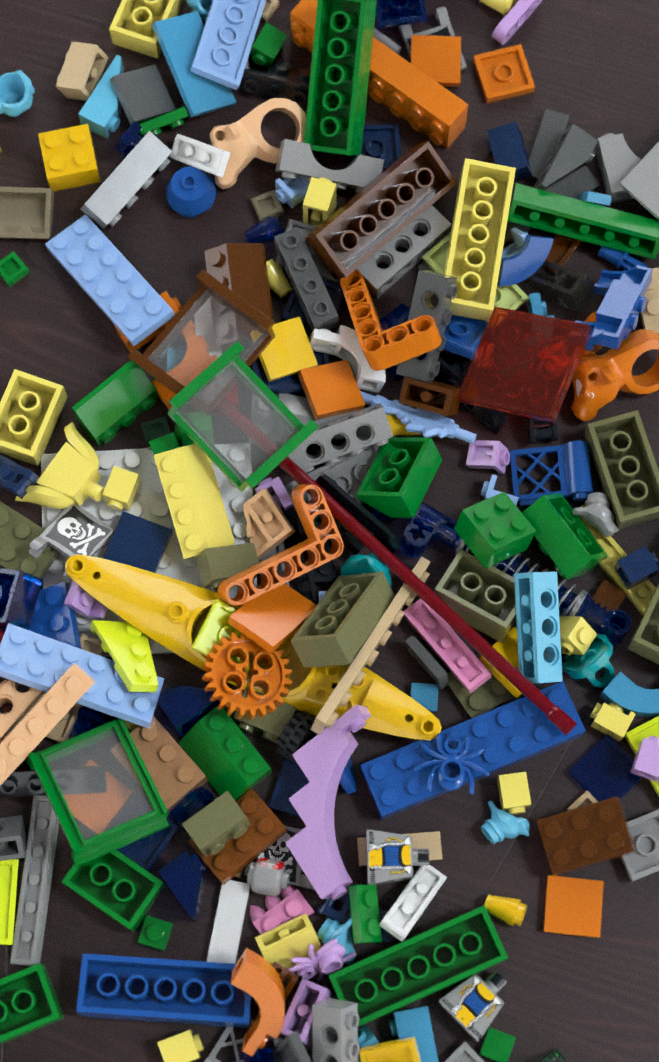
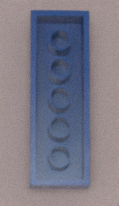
M83 954L76 1012L80 1017L250 1028L253 997L231 984L232 970L236 964Z

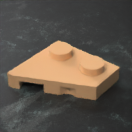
M263 488L243 504L244 516L247 519V537L250 538V543L254 542L258 560L296 532L267 489Z

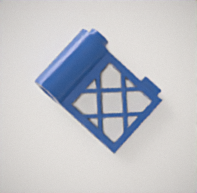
M571 441L557 446L510 450L514 496L519 497L517 503L520 502V507L530 506L542 495L561 493L564 498H571L574 502H585L587 496L594 493L588 442ZM558 453V462L552 469L541 462L546 454ZM527 456L534 462L524 472L516 466V457ZM537 464L548 472L540 483L529 476ZM558 468H559V471H560V476L555 473V471H556ZM517 472L522 475L519 480H518ZM553 476L561 482V491L550 492L543 485ZM525 478L536 486L531 494L519 495V485Z

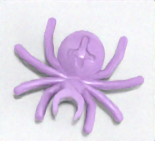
M333 939L322 946L315 956L313 951L314 945L310 944L308 948L310 958H292L291 962L296 964L289 971L293 973L297 971L298 976L302 975V978L305 980L311 979L319 971L318 981H322L324 974L344 969L345 967H342L343 963L354 958L356 953L352 952L343 957L345 948L337 943V939Z

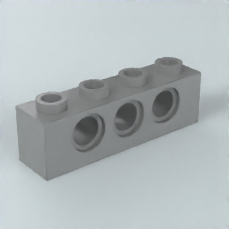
M432 205L356 269L361 272L369 292L376 299L418 264L424 254L451 232L452 224ZM416 231H423L426 235L417 236L414 233ZM398 247H405L408 251L400 253L396 249ZM380 263H386L389 265V267L386 269H381L377 265Z
M379 403L318 425V429L288 456L307 473L312 471L317 464L324 462V465H329L337 462L339 456L347 453L349 456H353L363 452V448L373 444L374 447H378L388 443V439L393 437L383 406ZM362 425L370 427L369 434L365 437L356 435V430ZM293 435L282 438V443H286ZM335 435H343L345 441L342 445L334 446L331 444V440ZM310 444H318L320 451L317 454L310 455L306 452Z
M327 998L312 1004L313 1062H358L359 1016L357 1014L356 1002Z

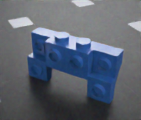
M637 265L625 271L602 269L601 277L598 283L594 284L593 292L594 294L605 296L596 312V322L576 320L571 335L567 337V345L592 351L596 344L618 350L622 340L627 339L631 330H635L639 312L643 313L645 310L647 297H644L652 281V268Z

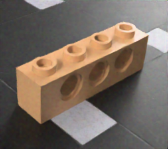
M4 680L0 683V707L5 703L13 704V708L9 713H0V743L46 692L31 687L29 691L20 693L18 692L20 683L12 680Z

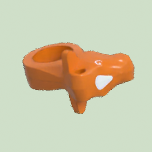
M646 329L636 330L629 334L627 339L622 340L618 350L611 348L607 353L600 356L590 350H582L583 357H580L575 362L576 372L572 379L575 397L571 409L578 419L591 421L600 408L615 399L619 390L635 395L650 394L658 391L659 333ZM657 349V359L652 368L639 376H632L631 371L636 359L648 350Z

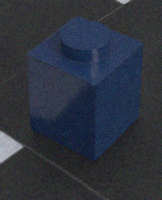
M644 546L618 560L614 569L626 589L629 590L654 577L659 570V561L654 552H649L647 547Z

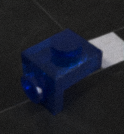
M80 708L77 720L68 739L104 725L105 717L97 710ZM97 743L79 751L92 755Z

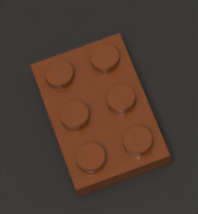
M253 789L236 801L251 823L241 837L232 838L224 844V848L219 853L207 857L203 855L193 839L188 841L223 885L288 832L287 828Z

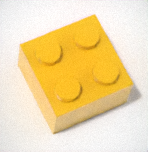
M88 124L38 134L47 180L54 192L101 182Z

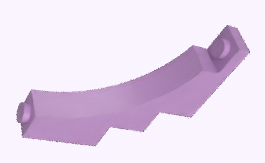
M355 705L338 718L331 729H324L321 735L318 734L292 754L308 778L309 783L289 798L306 827L289 839L286 845L321 899L336 900L342 897L347 892L346 887L353 883L345 869L337 846L334 828V808L336 793L343 770L358 746V742L351 731L356 732L366 725L365 720L372 716L366 706Z

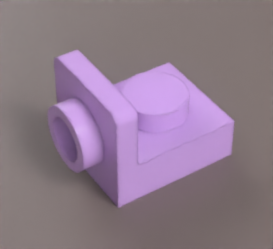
M475 440L474 444H469L466 465L469 468L494 469L499 474L505 473L506 466L510 461V454L500 441Z
M279 476L274 479L267 478L263 480L255 489L256 494L263 488L267 489L284 513L294 507L292 499Z
M72 581L64 604L84 618L103 619L108 608L88 594L75 581Z

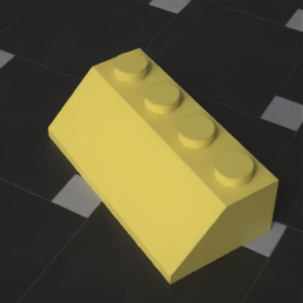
M196 444L155 454L154 459L184 559L197 556L206 548L235 544L214 469L208 456Z

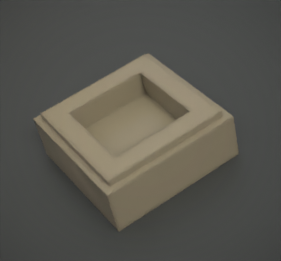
M274 190L251 199V204L261 224L284 215V210Z

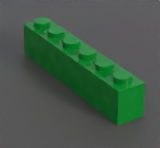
M517 183L515 185L507 221L646 258L656 259L659 251L658 220Z

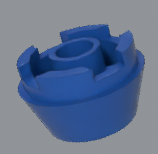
M196 167L181 168L173 175L166 187L168 204L179 215L184 217H197L198 214L209 210L216 197V187L213 180Z

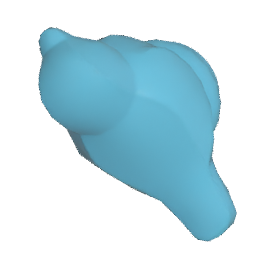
M492 800L488 801L491 819L485 821V824L481 826V830L490 843L494 845L497 842H502L504 838L513 839L518 835L529 836L530 824L527 819L515 817L498 809Z
M352 917L345 924L341 925L337 920L333 921L328 918L321 926L317 937L322 940L323 944L337 939V943L345 948L343 957L355 952L353 948ZM355 957L348 960L347 962H344L343 965L351 964L355 960Z

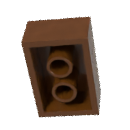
M617 796L537 820L550 868L554 876L637 853L621 800Z

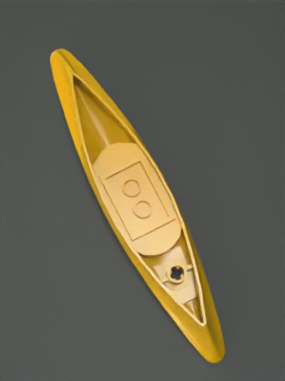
M76 554L69 557L66 561L65 569L67 575L139 631L200 669L208 662L205 659L206 656L193 650L191 647L215 599L221 600L218 593L171 577L103 558ZM232 604L228 605L238 610L244 604L238 606ZM296 631L275 650H284L280 658L289 659V663L284 668L292 670L291 675L286 677L292 681V684L286 688L289 694L286 698L282 697L284 703L296 707L297 710H305L309 714L317 716L334 691L332 686L338 685L352 662L344 666L303 667L291 643V639L297 633ZM250 653L248 667L244 671L247 674V677L243 690L246 689V685L248 681L251 679L250 677H248V670L252 662V653ZM257 661L260 668L268 669L265 662ZM366 667L362 670L366 674L359 686L352 685L349 690L352 696L346 706L343 708L339 705L335 712L339 714L338 718H340L355 705L366 706L372 716L365 720L366 725L363 727L364 729L399 737L432 740L441 732L439 719L429 710ZM226 681V682H228V683H230V684H232V685H234V686H237V685H236L234 682H232V681ZM253 687L254 691L264 694V691L260 687Z

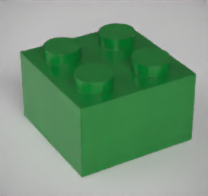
M505 492L463 509L454 528L485 569L527 550L536 532Z

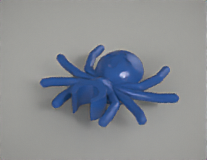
M437 734L436 740L437 750L440 754L428 748L425 743H422L421 747L424 751L438 758L422 762L413 767L417 771L423 767L438 764L432 768L427 779L428 792L432 790V780L437 770H439L438 781L440 785L449 791H454L461 787L465 778L464 772H466L470 795L474 794V780L470 769L467 767L478 770L485 776L490 774L483 767L467 762V760L473 759L484 752V748H480L478 751L465 756L469 749V736H465L462 752L460 739L457 742L458 747L450 749L448 747L449 738H447L442 749L441 734Z

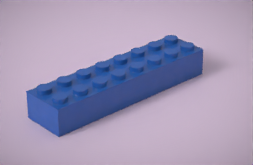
M559 682L540 691L577 723L567 736L550 722L547 716L526 696L443 730L440 734L442 735V749L447 738H449L448 747L450 749H456L458 747V739H460L462 752L465 736L470 737L469 749L465 756L478 751L480 748H484V752L481 755L467 760V762L483 767L491 775L580 738L586 730L564 682ZM437 737L432 740H419L360 765L361 774L381 820L451 792L440 785L438 781L439 770H437L432 780V790L430 792L427 791V779L432 768L438 764L426 766L417 771L413 769L414 766L422 762L438 759L424 751L421 747V744L425 743L428 748L440 754L437 750ZM467 767L471 771L474 782L487 777L480 771ZM464 772L465 778L461 787L469 784L466 772Z

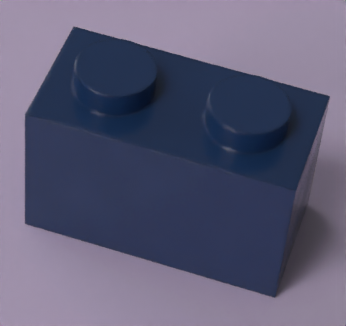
M514 121L487 130L489 140L485 141L489 155L494 157L495 162L492 164L516 168L514 182L533 176L522 131L517 122Z

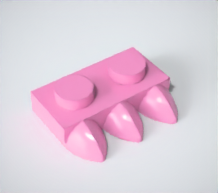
M288 884L287 889L281 890L283 900L277 896L265 895L267 912L258 906H250L251 921L260 934L270 931L305 913L308 917L314 913L311 906L295 886Z

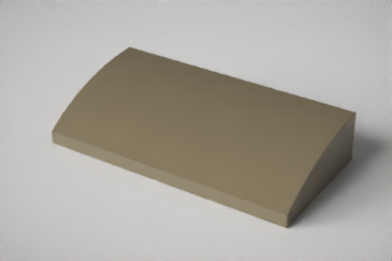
M0 187V238L50 240L54 191L51 188Z

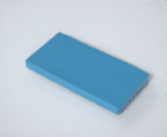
M198 11L154 22L152 27L190 117L234 106L236 100L230 87L190 71L204 29V24Z

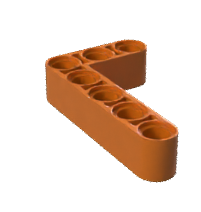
M354 270L346 278L340 279L361 349L372 370L380 371L432 351L441 344L442 338L433 317L429 315L419 316L383 331L372 297L361 272Z
M300 484L293 489L291 495L292 502L308 539L223 580L218 586L217 591L219 598L223 602L237 606L244 604L341 555L344 548L343 540L323 492L318 486ZM306 490L311 492V499L308 503H305L303 499V494ZM319 514L322 521L320 526L316 528L314 526V518ZM330 539L332 546L330 551L326 552L324 550V543ZM306 550L308 552V560L302 564L300 557L302 552ZM283 562L285 564V571L282 575H278L277 566ZM259 573L261 575V583L259 586L254 587L253 578ZM236 585L238 589L237 595L230 599L229 589Z

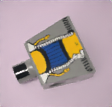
M376 830L366 831L368 885H382L411 879L413 877V866L429 865V848L412 849V836Z
M494 971L485 981L475 974L437 1003L477 1042L503 1006L504 1002L496 994L507 982L497 971Z

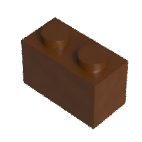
M404 377L399 403L450 416L458 413L463 388L434 380L424 382Z

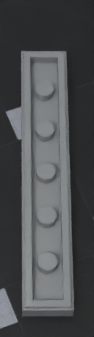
M35 795L33 797L10 964L34 966L41 961L59 830V821L47 796Z

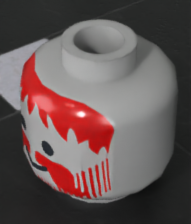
M261 857L256 863H251L247 884L251 885L254 893L276 897L282 889L288 888L290 873L286 872L284 862Z

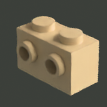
M72 42L66 54L61 73L58 75L56 87L69 99L87 101L101 79L108 56L98 45Z

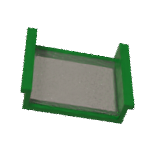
M236 341L168 402L172 407L167 414L227 478L243 492L247 487L252 490L319 426L312 419L305 426L239 357L245 348Z
M117 718L114 721L37 753H28L26 761L30 770L34 769L72 849V860L76 868L169 827L167 822L168 810L123 719Z

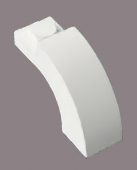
M340 325L336 333H332L328 329L313 330L308 339L313 351L335 355L343 360H348L359 389L379 393L386 381L385 369L374 371L370 368L354 329Z

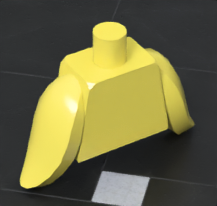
M73 422L64 427L65 436L69 444L65 442L36 482L38 485L29 486L26 489L27 494L23 499L16 496L15 501L30 502L52 509H65L73 504L81 506L87 497L96 502L103 498L102 494L105 488L97 484L101 479V475L98 472L100 466L98 455L93 447L80 435Z

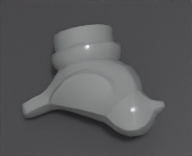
M595 492L589 494L584 508L579 507L572 510L573 515L582 517L590 526L598 529L605 537L612 536L615 532L619 531L614 523V514L609 509L610 502L608 501V496L604 493Z

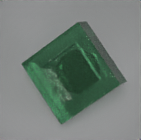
M166 416L140 423L148 450H151L149 441L171 433Z

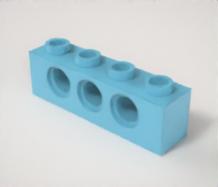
M557 572L514 574L519 672L531 683L563 682Z

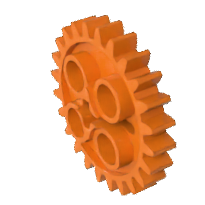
M232 632L229 636V641L222 637L219 641L220 645H213L211 648L213 653L209 652L205 659L208 662L202 667L204 671L208 672L204 674L202 680L210 682L204 690L214 692L210 701L219 699L221 702L218 709L220 710L227 706V715L230 716L233 711H237L238 719L240 720L245 713H247L250 720H253L256 712L260 718L266 715V710L272 714L276 709L275 705L280 707L284 702L282 697H287L289 691L286 688L292 684V681L286 678L291 675L292 670L284 668L289 663V659L280 658L284 650L270 653L250 638H247L243 633L238 638ZM248 653H252V662L248 670V677L251 679L246 685V698L242 697V691L247 677L244 671L249 664ZM230 656H238L241 660V664L234 663L231 660ZM257 661L265 662L268 669L260 668ZM226 681L234 682L238 689H230ZM253 687H260L264 691V695L256 694Z

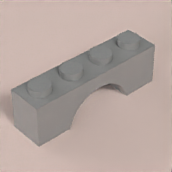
M284 139L280 144L275 172L282 173L281 177L296 180L297 176L307 178V183H310L312 177L317 179L326 178L336 184V189L346 190L347 186L356 188L355 193H359L382 173L384 160L358 155L354 157L346 168L330 170L321 166L316 161L310 144Z

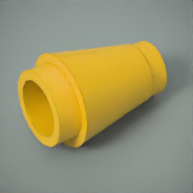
M490 894L487 896L484 904L488 913L512 927L514 924L521 926L527 909V905L521 903L520 899Z

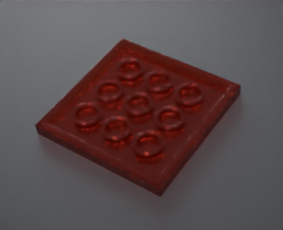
M494 307L457 399L459 402L555 423L592 328L587 324Z

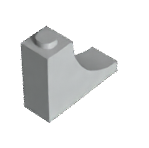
M613 133L605 134L597 139L595 151L606 195L612 197L611 203L634 199L619 184L641 159L628 147L623 133L617 135Z

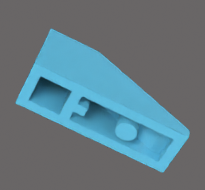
M116 55L78 114L81 125L88 124L89 130L106 139L111 132H115L120 124L121 103L110 81L113 76L124 73L122 59L119 55Z

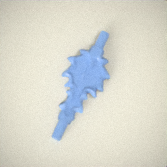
M360 391L365 404L373 406L381 403L385 414L394 415L401 419V423L407 425L405 428L408 432L423 434L424 438L436 436L440 439L443 437L453 439L455 437L474 444L477 434L459 428V425L455 424L453 419L446 418L444 415L416 407L414 409L412 406H405L399 403L397 399L390 401L383 396H373Z

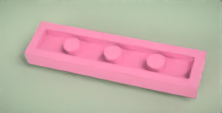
M421 598L403 611L405 612V619L469 693H472L491 678V673L461 638Z

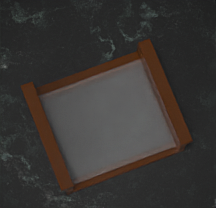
M203 269L196 276L200 288L147 350L141 354L134 349L128 356L130 360L175 394H178L236 341L245 348L239 357L250 367L276 337L272 326L275 324L273 320ZM229 367L194 398L189 405L209 416L240 378Z

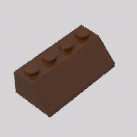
M225 243L204 251L207 273L274 321L264 245L262 243ZM210 297L216 347L226 351L238 341L245 348L243 351L248 350L250 344L254 343L250 333L255 329Z

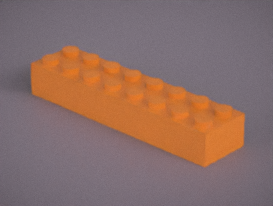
M301 0L290 12L291 38L297 46L304 47L313 53L317 0ZM373 37L367 93L370 94L375 102L383 103L396 117H402L408 121L414 130L422 131L429 136V139L435 145H441L448 149L466 127L468 104Z

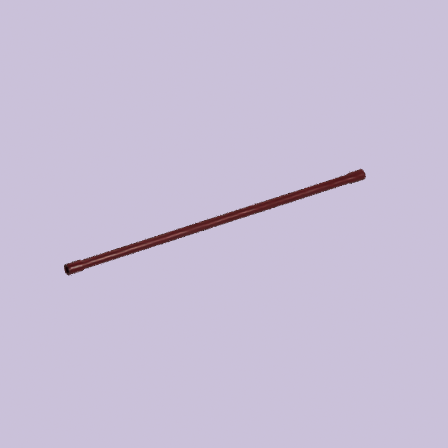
M211 383L200 394L207 400L217 387ZM224 397L217 405V408L269 457L279 449L273 441L228 399ZM289 456L279 464L299 485L310 484L318 486L323 492L332 516L547 716L548 720L565 736L574 729L577 723L569 715L551 702Z

